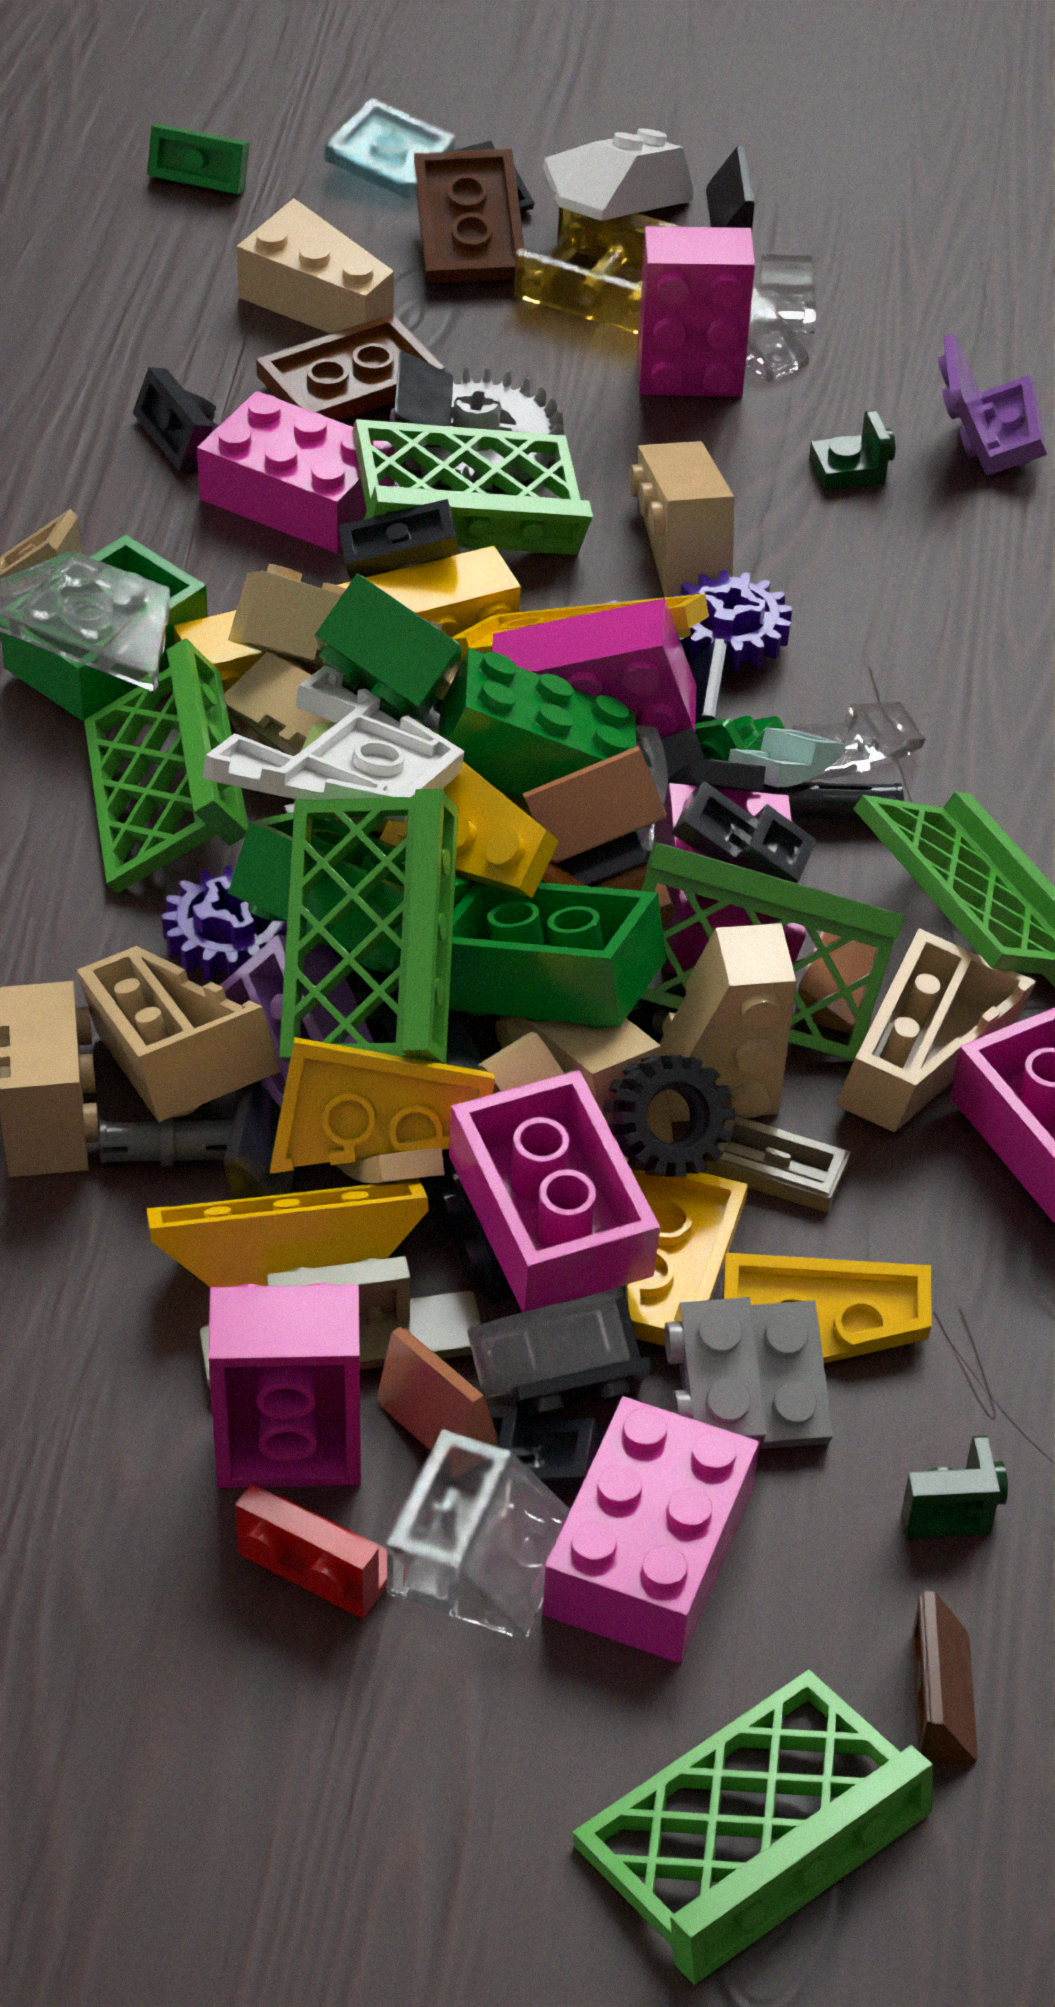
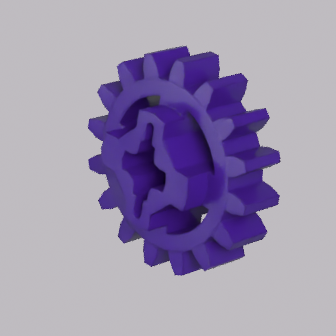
M721 571L718 580H712L703 573L698 576V586L687 582L681 584L680 595H672V597L705 594L709 617L690 628L691 635L684 638L683 649L690 648L689 660L693 662L716 638L724 639V644H727L725 664H730L733 671H740L741 662L748 661L756 668L762 667L763 655L777 659L780 654V646H788L791 628L792 606L784 605L786 596L784 592L770 593L771 582L768 580L761 581L756 585L750 583V573L745 572L739 578H730L727 571Z
M232 865L225 866L223 876L215 878L206 869L200 871L201 883L197 885L182 880L179 883L180 896L168 895L166 898L167 913L162 914L163 937L167 940L169 956H181L182 968L186 972L198 966L203 967L204 980L211 981L218 972H227V978L230 977L277 934L287 936L286 920L271 921L258 917L248 910L249 903L228 894L234 874Z

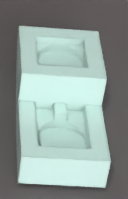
M766 728L760 751L731 749L728 761L766 766L764 784L774 787H789L806 782L829 768L842 756L845 744L797 730Z

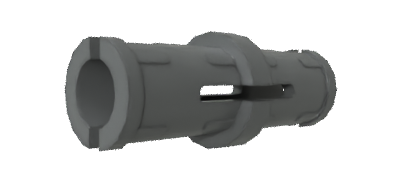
M170 1117L161 1122H107L106 1120H100V1164H107V1162L160 1161L161 1168L174 1167V1161L224 1160L233 1118L208 1121H173V1117Z

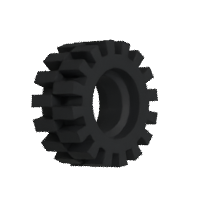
M682 1055L646 1057L641 1059L642 1063L630 1064L624 1068L622 1072L626 1077L624 1079H614L608 1090L616 1093L614 1100L604 1101L603 1112L612 1113V1123H608V1126L613 1136L616 1137L617 1144L623 1155L628 1158L627 1163L629 1167L634 1171H645V1175L687 1177V1173L698 1174L706 1170V1161L717 1162L724 1153L717 1148L718 1144L730 1143L734 1132L724 1129L725 1120H735V1108H724L723 1099L732 1096L728 1085L717 1086L715 1083L721 1075L713 1067L702 1068V1060L695 1057H682ZM667 1089L680 1094L687 1102L690 1111V1121L687 1130L679 1139L670 1143L660 1140L653 1134L647 1119V1112L652 1099L658 1093Z

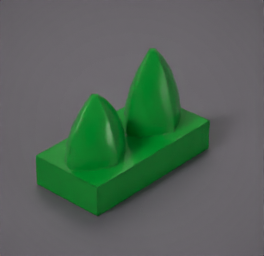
M156 124L151 126L147 175L239 194L245 190L250 142Z

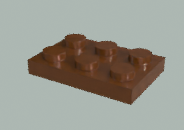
M512 148L413 153V170L426 284L526 279L527 262Z
M393 314L256 359L257 377L276 398L322 414L335 421H341L364 412H371L379 407L395 402L399 352L409 353L443 371L445 367Z

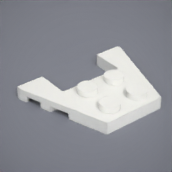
M325 665L299 685L295 707L337 724L296 756L288 755L234 733L206 754L202 778L297 800L415 797V789H443L461 772L465 751L408 715L401 717L400 722L396 721L379 710L381 698L365 688L358 690V695H355L342 686L343 674ZM386 816L384 819L404 823L408 816Z

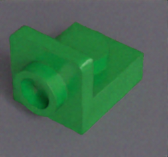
M742 716L733 721L725 718L696 723L695 733L705 760L728 761L731 749L760 751L766 728H785L779 716L753 720L751 716Z

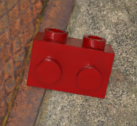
M253 1483L235 1504L239 1555L362 1619L366 1617L399 1570L400 1559L397 1554L284 1496H276Z

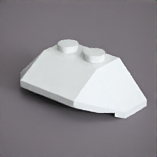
M640 128L636 135L616 132L613 139L592 142L546 157L543 170L550 187L556 192L555 201L558 207L603 221L692 201L694 188L684 149L681 146L666 142L667 135L662 132Z

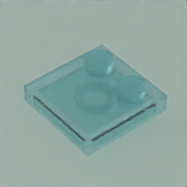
M371 98L326 143L323 160L343 169L349 174L361 177L408 200L416 192L413 153L452 151L455 136Z

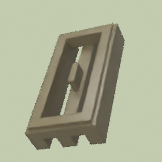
M736 1115L735 1120H725L724 1129L734 1131L731 1140L765 1150V1152L731 1141L730 1143H719L717 1148L724 1152L717 1162L706 1161L707 1169L703 1173L746 1183L750 1189L829 1213L833 1203V1196L837 1194L841 1185L842 1175L845 1176L849 1167L850 1151ZM790 1159H793V1160H796V1161H799V1162H803V1163H806V1164H809V1165H812V1166H815V1167H818V1168H822V1169H825V1170H828V1171H827V1172H826V1171H822V1170H819V1169H816V1168H813V1167H810V1166H807V1165H803V1164H800V1163L791 1161Z

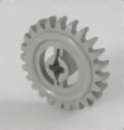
M466 366L463 370L461 384L456 385L453 382L451 427L564 435V418L562 412L557 411V401L555 398H551L546 405V390L544 387H540L536 395L530 397L531 384L528 377L524 378L521 388L512 390V375L509 370L506 371L504 380L499 385H493L489 367H486L480 383H474L470 377L469 368ZM395 408L391 411L390 422H395ZM423 447L441 461L446 460L452 455L444 448ZM479 448L476 450L477 453L494 465L505 459L492 449ZM534 452L528 454V456L545 468L548 467V462L554 460L553 454ZM411 458L406 460V465L415 471L421 470V476L424 477L429 473L428 470ZM461 462L454 468L455 471L473 484L482 477L481 474L464 462ZM516 466L506 472L512 478L520 481L532 478ZM440 480V484L449 486L442 480ZM491 484L487 489H492L493 484Z

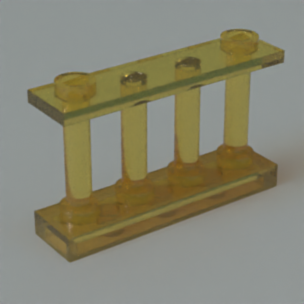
M559 207L557 244L548 255L543 256L523 249L517 251L515 256L514 296L638 334L641 281L636 284L613 276L622 265L642 271L645 226H681L637 213L600 221ZM577 251L601 258L592 270L567 263Z

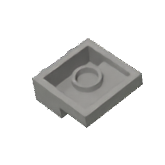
M750 1297L679 1303L674 1321L665 1322L664 1328L668 1364H679L682 1390H674L672 1394L673 1413L760 1441L759 1449L830 1443L833 1438V1429L815 1300L751 1305Z

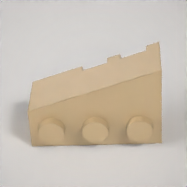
M919 928L855 1057L836 1106L892 1132H896L953 1082L961 1045L1017 1023L1036 981L1015 971L992 969L982 956Z

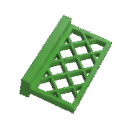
M355 420L352 432L367 509L364 519L448 499L453 514L459 547L482 549L495 546L497 550L579 554L593 514L590 502L580 499L566 435ZM370 440L387 441L399 451L389 458L372 446ZM427 444L440 445L452 455L446 460L441 461L423 447ZM479 448L492 449L505 459L494 465L477 453L476 450ZM531 452L553 454L555 464L547 469L528 456V454ZM411 458L428 470L429 473L422 479H418L400 465ZM461 462H464L481 474L482 477L473 484L455 471L454 468ZM516 466L535 479V481L525 487L506 472ZM388 476L402 487L379 486L378 482ZM442 480L456 491L434 490L431 486ZM491 484H495L509 495L490 494L484 490ZM546 487L560 498L539 497L536 494Z
M187 638L167 649L170 666L168 669L84 720L106 884L117 894L216 835L229 846L245 838L248 828L241 787L202 778L206 754L232 736L221 672ZM173 691L162 712L153 711L160 698ZM126 720L114 741H107L105 732ZM145 723L153 725L140 747L132 746ZM171 730H180L167 753L159 751ZM123 759H132L120 781H112ZM151 763L160 765L146 788L139 787L138 785ZM179 769L186 770L187 773L175 793L165 792ZM130 798L138 800L126 822H118V818ZM158 804L166 806L153 830L144 828ZM184 812H193L195 822L173 835L172 832ZM135 841H144L145 843L138 855L124 864V860Z
M441 788L415 789V797L295 801L279 1058L284 1062H290L294 1037H300V1021L321 1003L340 1023L322 1042L446 1064L459 808ZM386 816H408L407 837L387 856L367 837ZM349 817L365 818L356 825ZM340 818L351 831L323 858L311 846L312 820ZM362 841L381 862L353 889L333 868ZM310 856L317 862L311 870ZM406 858L404 875L397 866ZM392 872L404 884V899L397 908L382 920L363 899ZM329 874L347 895L319 922L307 909L308 893ZM358 905L378 926L349 953L330 931ZM306 920H308V922L314 927V928H313L309 933H307V934H306ZM402 923V937L400 938L393 930ZM388 936L401 949L400 966L379 985L360 963ZM325 938L344 959L315 986L303 973L304 957ZM354 969L374 991L345 1018L326 996ZM304 985L310 992L302 999V986ZM399 987L397 1003L390 995ZM385 1001L397 1014L396 1043H369L356 1028ZM349 1035L358 1042L340 1044Z
M954 791L944 808L862 795L854 807V811L992 969L1043 974L1055 987V886L971 794Z
M653 842L640 891L655 892L657 883L680 889L685 894L695 914L663 931L666 956L677 975L654 988L647 987L640 999L679 1009L685 997L665 991L679 983L685 989V983L695 966L683 971L666 939L699 921L710 940L714 931L706 917L729 904L744 908L752 925H761L755 913L758 912L779 918V920L772 924L782 923V926H785L792 922L805 926L817 950L792 963L794 972L822 958L839 990L806 1007L795 987L794 1003L799 1011L792 1015L791 1025L804 1019L811 1034L790 1028L788 1042L854 1061L866 1037L894 940H898L905 915L669 845ZM693 893L718 900V902L702 910ZM816 930L840 936V938L824 945ZM852 940L876 947L869 973L846 985L829 953ZM865 985L859 1007H857L850 993ZM842 997L855 1019L847 1045L823 1038L811 1017V1014Z
M808 1669L572 1831L574 1847L673 1947L674 1965L696 1985L931 1814L933 1764L912 1745L900 1752ZM807 1701L828 1718L827 1731L783 1729L784 1717ZM740 1747L771 1749L769 1772L725 1770V1760L728 1755ZM781 1750L825 1752L823 1775L779 1773ZM835 1753L868 1755L880 1766L865 1778L833 1776ZM681 1788L712 1790L709 1814L665 1811L666 1800ZM722 1791L766 1793L764 1817L720 1815ZM777 1794L822 1797L821 1809L806 1820L775 1818ZM620 1830L651 1831L648 1856L614 1854L604 1841ZM662 1833L707 1835L704 1860L660 1857ZM717 1836L762 1838L761 1852L746 1863L715 1861ZM638 1877H646L645 1884ZM657 1878L702 1881L700 1896L673 1914L655 1895Z

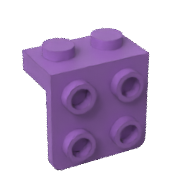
M952 333L944 336L945 355L938 357L940 371L947 385L946 388L942 389V395L950 418L953 420L960 417L964 425L963 428H960V435L969 459L978 457L986 476L1014 466L1028 464L1034 459L1046 456L1047 449L1038 392L1031 375L980 392L955 334Z

